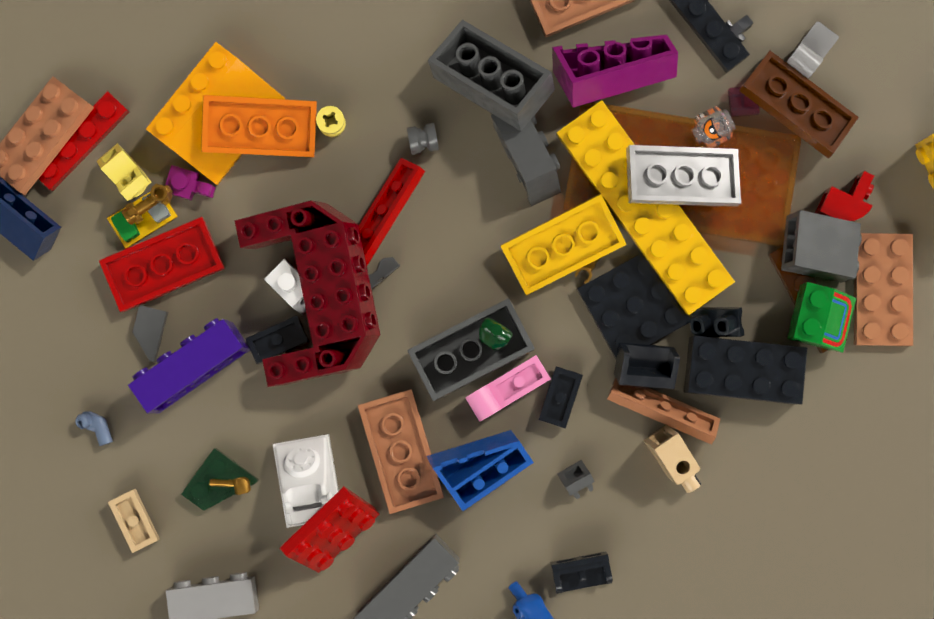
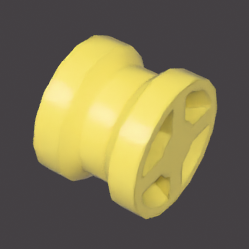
M326 106L317 114V125L325 136L337 137L345 130L346 121L344 115L337 107Z

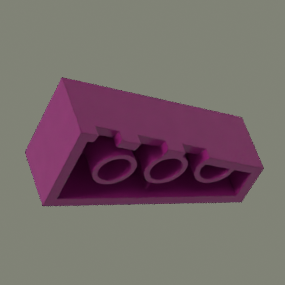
M668 35L631 38L630 43H620L615 40L604 41V46L588 47L587 43L576 44V49L563 50L562 46L552 47L553 73L574 108L677 77L678 51Z

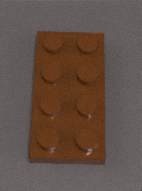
M771 50L739 90L828 159L834 154L859 118Z

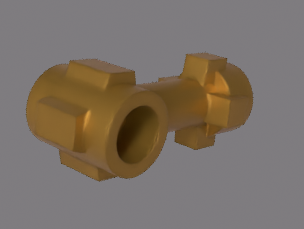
M156 183L152 186L150 196L135 206L131 202L125 205L126 209L121 212L130 225L134 223L139 224L143 221L141 215L158 203L169 204L173 191L168 185L163 186Z

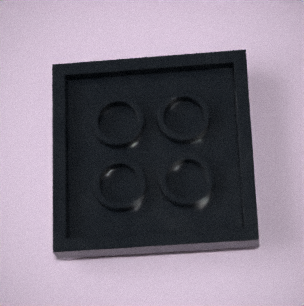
M643 253L577 288L579 295L615 359L617 358L619 342L650 345L690 323V317Z

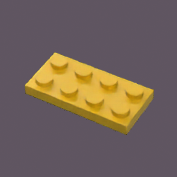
M599 194L500 246L524 293L528 295L627 244L602 194Z

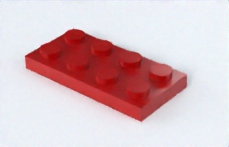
M203 217L99 260L118 309L122 313L225 269Z

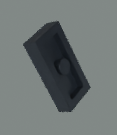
M297 315L245 338L256 364L262 363V359L278 356L309 342Z
M555 367L538 420L566 429L583 377L582 374Z

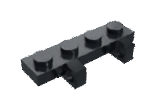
M669 0L726 73L750 55L741 43L746 39L743 33L754 24L748 15H745L732 25L729 20L726 23L708 0Z

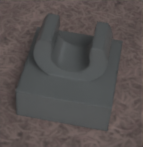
M582 460L557 473L570 496L573 494L576 499H579L578 491L585 487L590 492L593 491L592 483L595 481Z

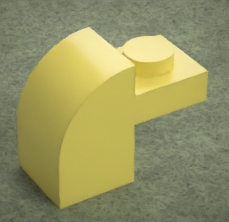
M118 143L97 160L100 169L115 183L119 192L127 201L141 195L146 187L152 183L143 170Z

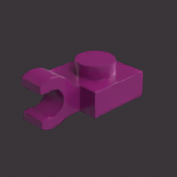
M171 165L165 185L170 186L173 191L172 195L192 201L194 193L213 198L216 187H213V185L198 181L199 173Z

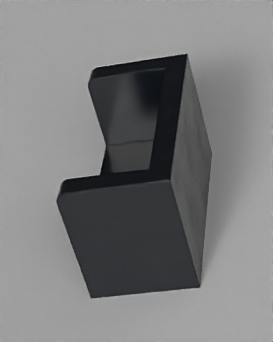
M619 342L614 375L619 385L675 389L680 356L674 347Z

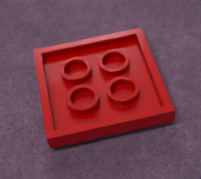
M343 486L280 547V550L286 557L319 573L329 568L333 564L334 558L341 551L351 547L355 538L362 531L368 530L375 523V518L380 513L371 504Z

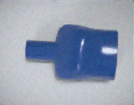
M518 581L508 587L517 599L513 604V612L517 619H554L547 610L540 595L535 593L527 595Z

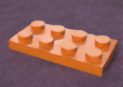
M203 95L201 152L314 157L317 101Z

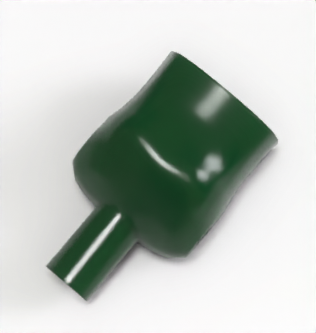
M485 318L479 328V339L481 342L495 350L506 346L513 336L509 329L490 318Z

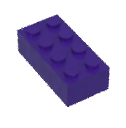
M218 318L212 320L203 327L205 332L197 337L195 335L189 336L180 343L182 348L174 353L171 351L166 352L156 360L158 363L156 366L149 370L147 367L143 368L132 376L134 381L128 384L146 413H161L250 351L247 342L233 322L225 319L219 321Z

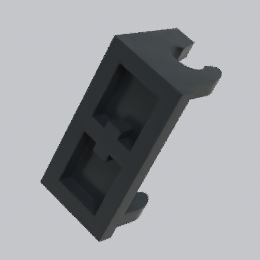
M606 551L550 562L557 594L613 582L609 557Z

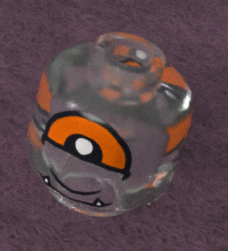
M716 106L697 115L694 119L696 127L691 130L698 144L704 142L706 147L714 148L730 140L733 136L732 131L736 127L727 109L722 111L721 108Z

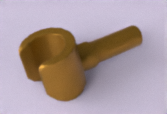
M599 259L578 269L575 273V277L578 275L580 270H587L589 273V278L586 279L584 283L589 282L592 278L591 271L593 270Z
M246 477L229 480L210 479L209 483L210 486H234L236 495L251 491L249 479Z

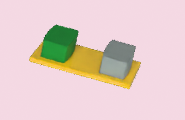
M150 192L132 202L133 205H137L150 196ZM158 203L141 215L143 221L139 224L134 223L130 225L121 212L126 207L107 219L123 246L127 249L178 216L170 203L167 205Z

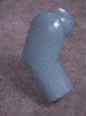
M85 411L77 415L75 420L77 427L95 432L99 446L113 442L107 421L103 416L91 411Z

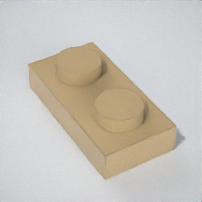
M136 489L108 502L132 553L160 540Z

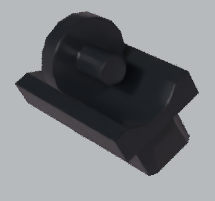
M700 307L692 313L693 317L690 319L691 333L695 336H744L741 322L742 307Z

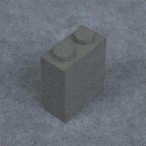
M803 210L787 215L781 270L839 283L855 279L859 270L858 251L862 241L860 233L861 223Z

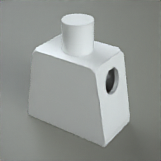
M284 258L264 280L292 308L303 315L306 312L304 300L302 301L303 293L299 273Z

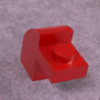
M866 171L858 174L849 193L833 186L826 189L815 213L852 222L864 217L873 206L864 202L863 199L867 200L874 188L871 182L875 175Z

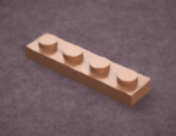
M615 377L607 398L608 400L712 445L717 435L720 418L649 387L619 385Z

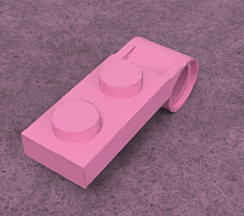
M537 355L465 397L479 422L551 378Z

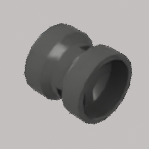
M434 123L425 124L422 131L421 128L415 126L407 128L412 155L420 154L422 150H425V147L431 152L439 150Z

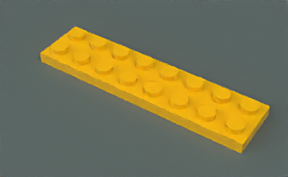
M602 100L556 132L562 144L597 192L602 194L608 207L687 315H690L735 283L734 279L679 205L628 202L626 148L629 145L635 144Z

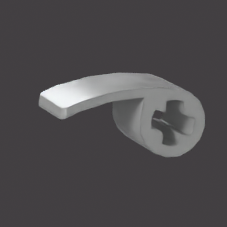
M816 22L786 63L809 79L819 67L825 55L839 39V36L822 23Z

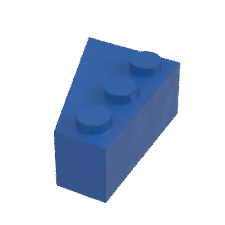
M512 430L426 456L433 470L462 511L534 463Z

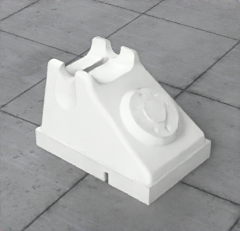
M329 434L273 444L287 528L304 525L339 491Z

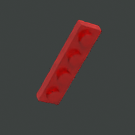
M108 91L93 105V110L39 177V180L49 190L54 191L129 113Z
M400 158L358 226L366 266H368L426 172L420 166L403 158Z

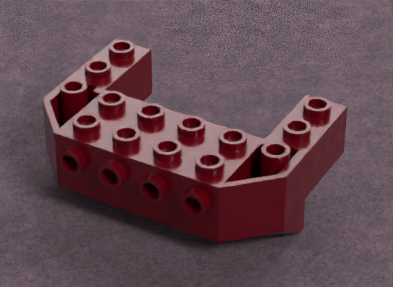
M312 200L234 220L240 248L259 249L292 240L313 348L262 359L267 387L283 386L360 369L381 334L358 224L329 204Z

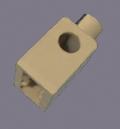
M665 425L643 440L672 482L676 485L681 484L687 493L693 492L700 487L701 482L695 475L700 471V467L678 432Z

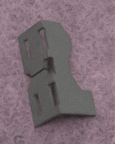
M393 257L383 258L379 263L378 269L373 274H369L371 290L381 280L383 281L400 267V264Z

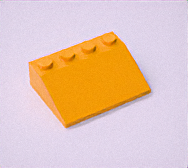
M215 42L148 125L146 130L218 186L242 154L201 152L203 95L271 99L285 98L237 57Z

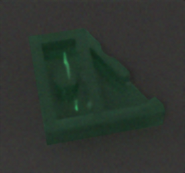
M214 448L181 495L205 511L235 495L234 486H210V479L229 480L246 477L249 479L250 486L258 483L260 479L220 450Z

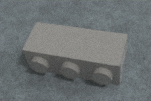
M247 572L230 574V579L219 581V576L202 578V583L192 585L191 580L177 581L173 583L174 587L166 590L169 619H218L255 614L259 610L255 576L247 577Z

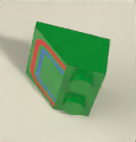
M810 282L800 284L787 339L843 353L856 298L826 286Z

